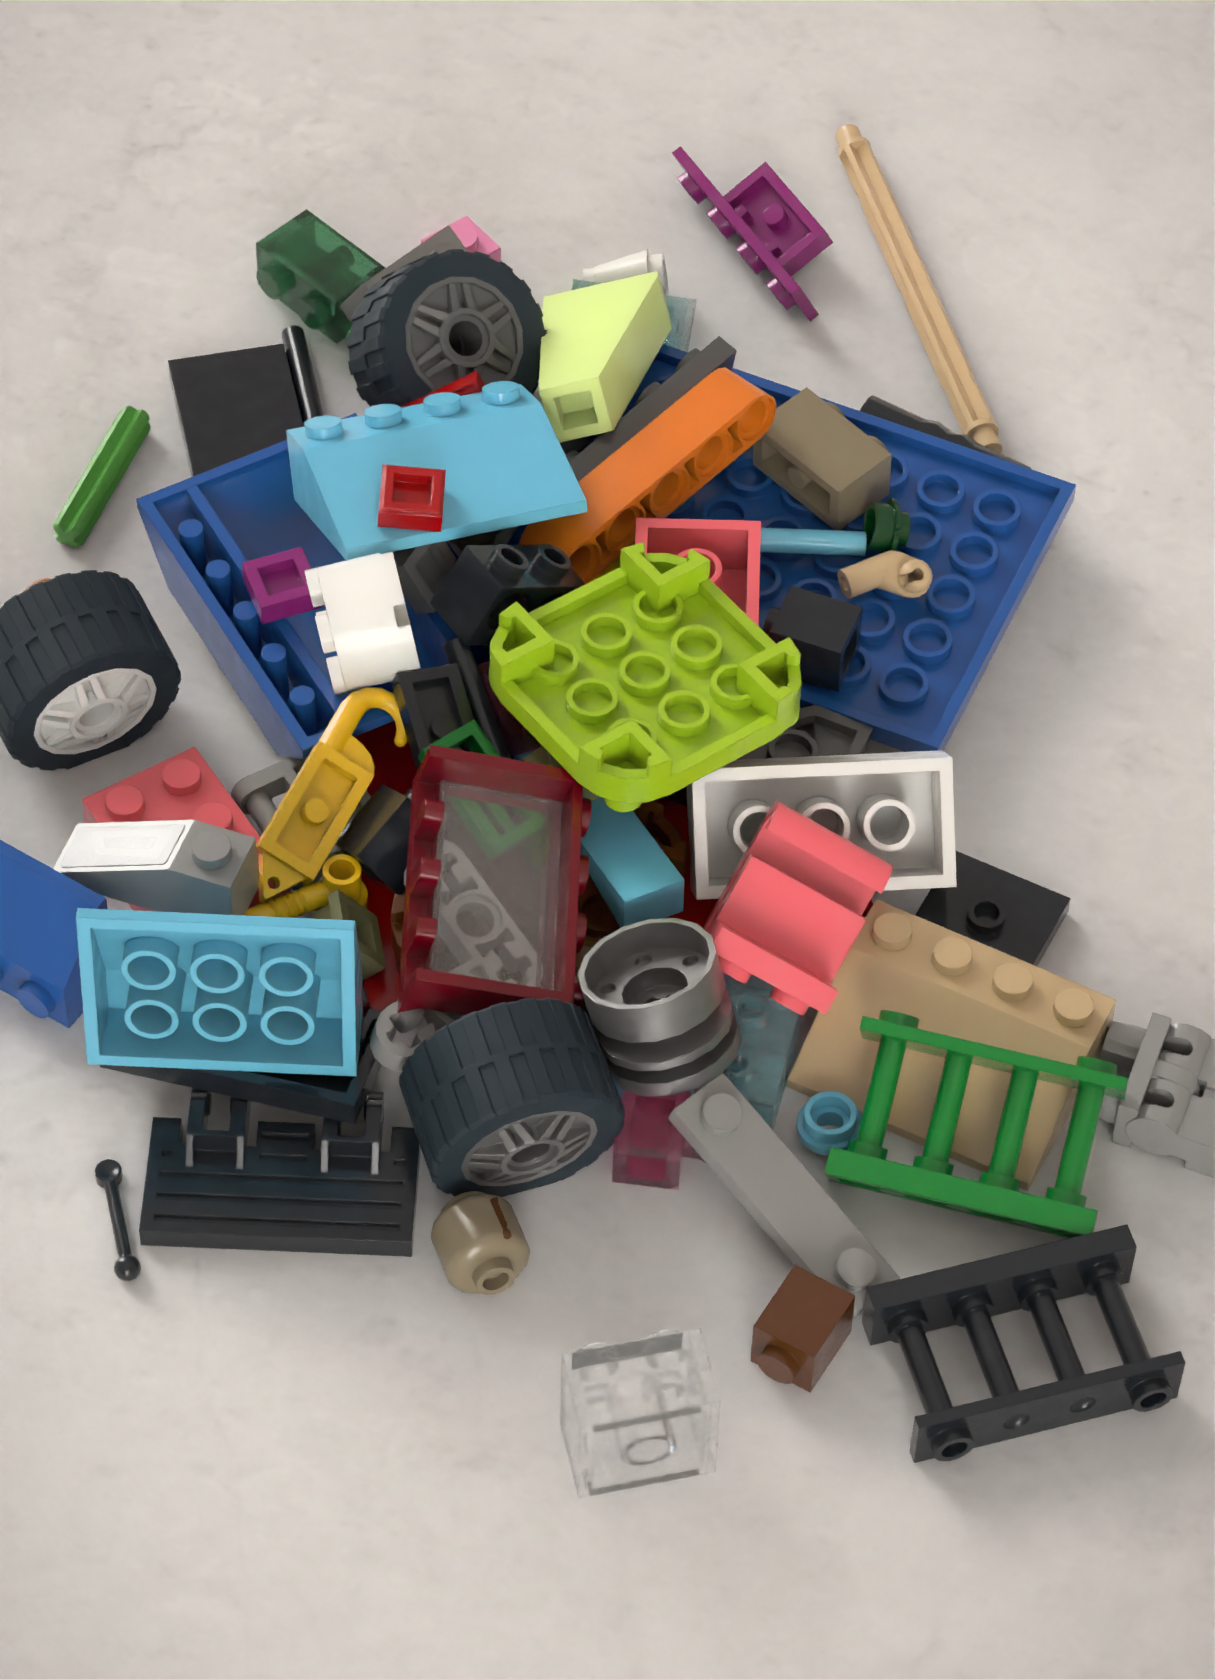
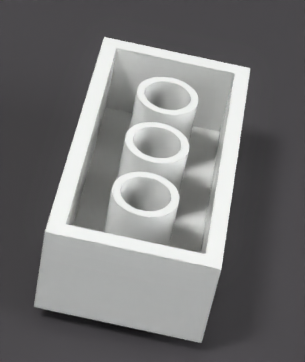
M942 750L735 760L686 786L690 888L696 900L719 899L762 821L776 801L783 803L892 864V872L883 891L957 887L953 758Z

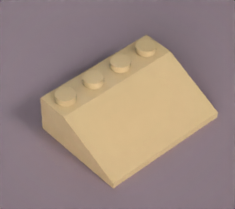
M876 899L865 917L867 919L831 983L839 992L826 1015L818 1011L787 1079V1087L809 1097L824 1091L840 1092L848 1096L862 1114L880 1042L863 1039L859 1028L862 1016L878 1019L880 1010L895 1011L916 1017L920 1020L918 1029L1067 1064L1076 1065L1078 1056L1100 1059L1106 1035L1113 1021L1116 999ZM910 1049L905 1050L886 1130L924 1146L945 1061L944 1057ZM971 1064L949 1158L979 1171L988 1172L1011 1073ZM1037 1080L1014 1179L1020 1181L1019 1188L1025 1191L1030 1189L1072 1112L1077 1092L1076 1088Z

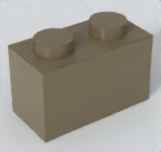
M807 387L776 408V415L769 430L761 439L753 444V465L834 530H841L863 514L871 501L879 502L889 495L892 454L888 452L885 445L878 438L871 435L868 436L846 419L843 412L835 404L825 402Z

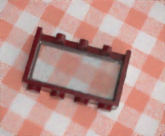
M430 745L412 781L397 1013L423 1008L466 1015L473 1011L477 1012L488 1008L494 1004L519 1001V999L526 998L559 999L563 1003L570 1002L580 1007L583 994L578 972H575L576 953H580L584 944L587 917L586 914L578 913V896L583 894L589 874V857L580 855L581 837H585L590 824L592 803L591 799L583 798V786L564 768Z

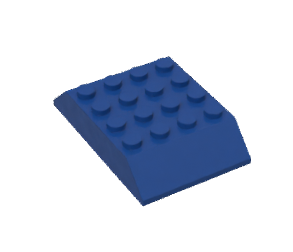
M354 413L341 419L355 417L358 415ZM285 440L137 498L136 502L171 594L278 756L304 759L308 757L313 747L318 743L341 702L349 695L348 692L338 695L334 694L326 658L338 656L337 651L324 654L315 616L316 612L326 610V606L322 605V608L262 624L243 581L242 563L297 547H302L311 569L346 560L294 500L288 443ZM445 541L450 550L452 551V553L454 554V556L456 557V559H458L459 557L452 549L450 544L447 541ZM404 597L421 669L448 665L449 662L443 646L448 641L458 638V636L437 611L435 613L416 614ZM470 645L484 683L488 682L490 645ZM378 708L370 709L365 712L352 736H359L394 720L385 710Z

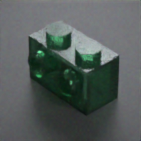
M307 209L255 243L257 258L256 278L263 292L271 299L280 300L297 313L309 328L318 329L336 344L347 337L352 323L339 306L363 283L385 269L383 265Z

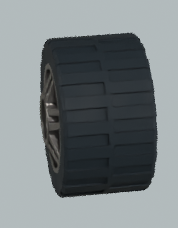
M519 999V1001L494 1004L477 1012L473 1011L453 1023L441 1027L430 1038L421 1042L415 1048L413 1055L409 1056L402 1067L403 1072L399 1076V1086L432 1182L436 1183L439 1190L447 1194L451 1193L454 1197L471 1191L505 1197L564 1180L585 1166L588 1167L604 1151H607L614 1144L616 1136L620 1135L625 1124V1110L587 1012L582 1011L579 1006L570 1002L563 1003L559 999Z

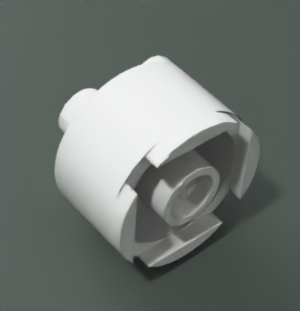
M392 551L383 554L375 553L304 570L313 607L326 606V610L316 612L315 620L324 654L337 651L338 656L326 658L335 695L392 682L397 673L421 669Z

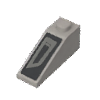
M197 820L78 823L53 868L102 896L157 912L245 915L260 885L256 838Z

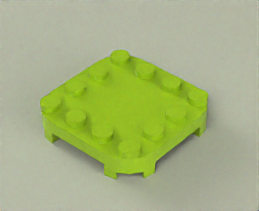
M644 542L622 548L619 568L529 613L517 601L499 614V626L490 642L489 682L499 701L579 784L596 796L603 797L606 805L618 812H630L637 809L642 803L675 793L774 740L789 727L793 726L799 719L802 687L800 671L801 653L790 637L776 644L709 579L710 560L692 548L689 550L687 558L670 553H645Z

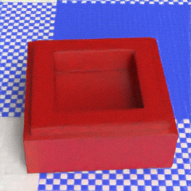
M383 464L377 527L441 532L446 470Z

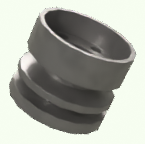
M677 918L644 920L623 926L602 938L584 956L578 972L582 994L613 1080L622 1090L645 1097L676 1095L697 1089L721 1075L736 1058L742 1040L730 996L726 989L725 979L712 935L700 925Z

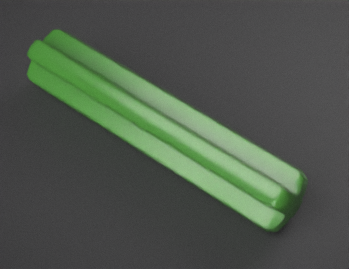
M126 406L118 413L53 523V529L55 530L54 538L60 544L67 543L73 548L84 544L151 429L148 422L150 419L149 415L143 409L136 410L132 406Z

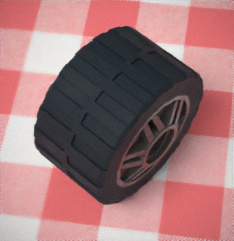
M449 249L440 254L437 252L432 253L381 277L382 280L367 290L363 295L364 299L360 306L355 308L351 318V331L347 335V348H349L350 361H348L349 370L355 379L358 387L356 390L361 399L365 400L370 407L379 404H395L401 407L475 371L478 372L485 385L497 381H512L518 385L521 384L533 395L539 385L537 382L540 371L541 337L546 335L547 330L544 329L543 313L539 303H536L531 294L532 290L524 280H520L512 272V268L502 261L497 262L491 259L490 255L478 251L473 253L464 252L463 249Z

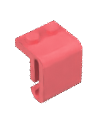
M776 801L762 821L703 927L704 930L712 935L722 972L744 984L747 983L751 974L774 986L769 995L770 998L804 1016L809 1006L826 1015L839 992L831 982L867 920L862 917L863 912L875 891L882 894L890 878L893 865L783 803Z

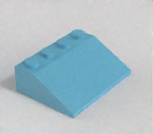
M512 381L492 382L483 386L482 392L463 396L450 392L435 393L425 397L422 404L400 407L395 404L374 405L364 411V415L345 419L331 415L317 416L308 419L304 423V427L286 430L294 500L345 560L375 553L394 552L588 512L584 493L541 403L521 384L518 385ZM383 464L446 470L441 532L377 527Z
M77 908L76 928L87 1064L357 1077L363 1023L362 967L355 920Z

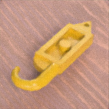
M365 687L351 692L339 705L256 844L257 856L259 858L260 902H265L300 883L307 886L314 881L375 776L372 756L365 746L352 736L365 712L378 708L389 713L396 725L395 745L398 747L406 745L407 736L394 693L383 688ZM268 880L275 883L276 889L269 887Z

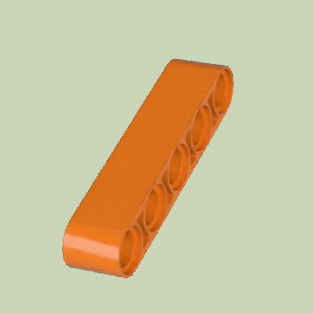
M718 368L578 482L587 500L588 512L528 524L521 535L519 545L550 544L559 548L571 560L572 569L587 584L621 555L622 548L635 544L636 518H666L761 439L769 430L776 415V401L774 397L727 368Z

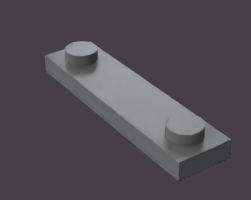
M724 1073L714 1078L672 1111L668 1118L793 1265H797L855 1295L853 1319L863 1311L866 1287L900 1279L898 1274Z

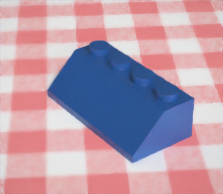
M0 840V990L16 998L32 1015L38 1018H46L48 1016L65 1027L70 1028L83 1013L76 928L77 908L108 909L107 900L104 896Z

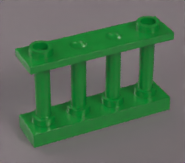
M880 1010L878 1019L862 1016L859 1028L862 1038L880 1043L856 1141L849 1140L847 1151L834 1147L830 1148L825 1168V1175L828 1181L1066 1238L1094 1232L1098 1210L1085 1207L1087 1197L1081 1195L1103 1097L1106 1095L1125 1100L1128 1078L1116 1075L1118 1067L1116 1064L1097 1058L1078 1056L1076 1065L921 1030L918 1029L920 1021L918 1018L895 1011ZM906 1049L945 1058L922 1156L914 1157L913 1166L886 1160L888 1150L882 1147ZM971 1064L1011 1073L988 1172L980 1173L979 1182L952 1176L954 1165L948 1163ZM1037 1080L1077 1089L1054 1188H1047L1045 1198L1019 1192L1020 1181L1014 1179Z

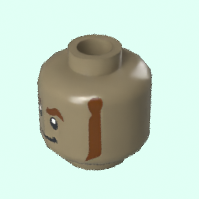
M479 1191L462 1193L445 1204L440 1215L433 1223L431 1240L449 1283L462 1292L481 1293L484 1295L500 1293L513 1284L514 1280L528 1263L530 1248L512 1205L500 1196L485 1194Z

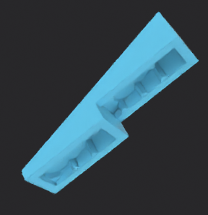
M538 742L514 751V760L522 761V758L542 745ZM603 797L593 800L591 802L592 811L588 831L585 837H581L580 855L589 857V875L620 928L648 919L666 918L682 912L685 880L633 811L618 812L612 810L606 805Z

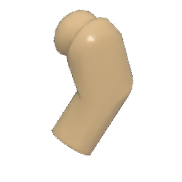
M893 550L844 567L837 572L840 587L847 598L858 596L876 588L905 598L920 597L930 587L933 577L932 570L926 562Z

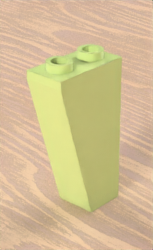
M658 271L543 297L542 320L547 333L541 337L539 394L544 411L559 443L606 433L615 429L672 329V322Z

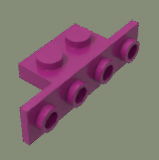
M681 146L673 151V156L685 171L677 180L697 204H700L704 199L711 203L713 208L706 214L726 239H729L736 233L743 241V243L736 247V250L755 274L758 275L764 269L770 273L773 278L766 285L781 305L788 311L796 304L809 321L818 316L819 313L791 276L830 246L833 241L765 161L722 196Z

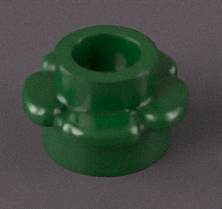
M889 497L885 503L871 501L868 504L862 526V531L866 532V550L877 551L881 554L890 550L896 551L897 548H904L910 534V515L907 511H901L897 499Z

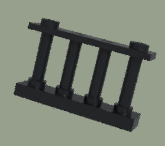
M1127 1224L866 1287L862 1325L869 1344L872 1346L888 1341L900 1344L926 1413L914 1417L909 1451L914 1463L933 1458L939 1461H951L966 1455L973 1448L1130 1409H1135L1139 1412L1152 1411L1164 1406L1171 1399L1177 1398L1186 1363L1181 1351L1154 1358L1150 1357L1121 1287L1122 1284L1129 1283L1137 1248ZM1085 1293L1096 1296L1124 1365L1085 1374L1056 1301ZM1019 1309L1031 1312L1058 1381L1019 1390L991 1317ZM954 1325L965 1327L992 1398L953 1407L925 1333Z

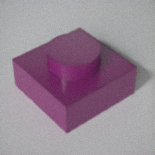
M302 547L242 563L243 581L262 624L322 608V606L313 607L304 571L311 569Z

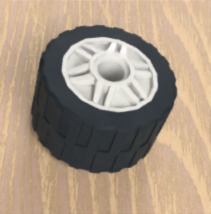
M84 570L79 573H65L30 586L29 589L7 600L0 608V737L12 758L19 760L22 765L29 768L38 767L40 770L55 771L56 769L65 768L68 770L129 747L131 743L151 731L153 726L159 720H162L168 712L170 704L175 701L179 691L178 685L181 682V671L141 594L129 579L121 578L119 574L109 571L102 573L97 572V570Z

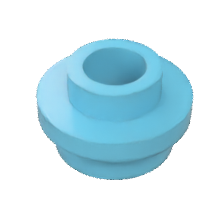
M836 1091L820 1092L812 1096L800 1109L796 1124L797 1135L805 1147L821 1155L829 1156L831 1147L847 1151L849 1140L856 1141L862 1114L854 1102L845 1094ZM833 1125L837 1129H825L822 1126Z

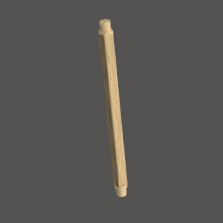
M844 125L835 134V139L839 146L838 156L855 193L860 198L863 211L895 283L905 299V305L940 384L950 400V406L961 431L977 443L1002 453V445L998 439L999 428L991 414L980 387L975 382L972 369L872 151L871 145L865 137H862L856 125Z

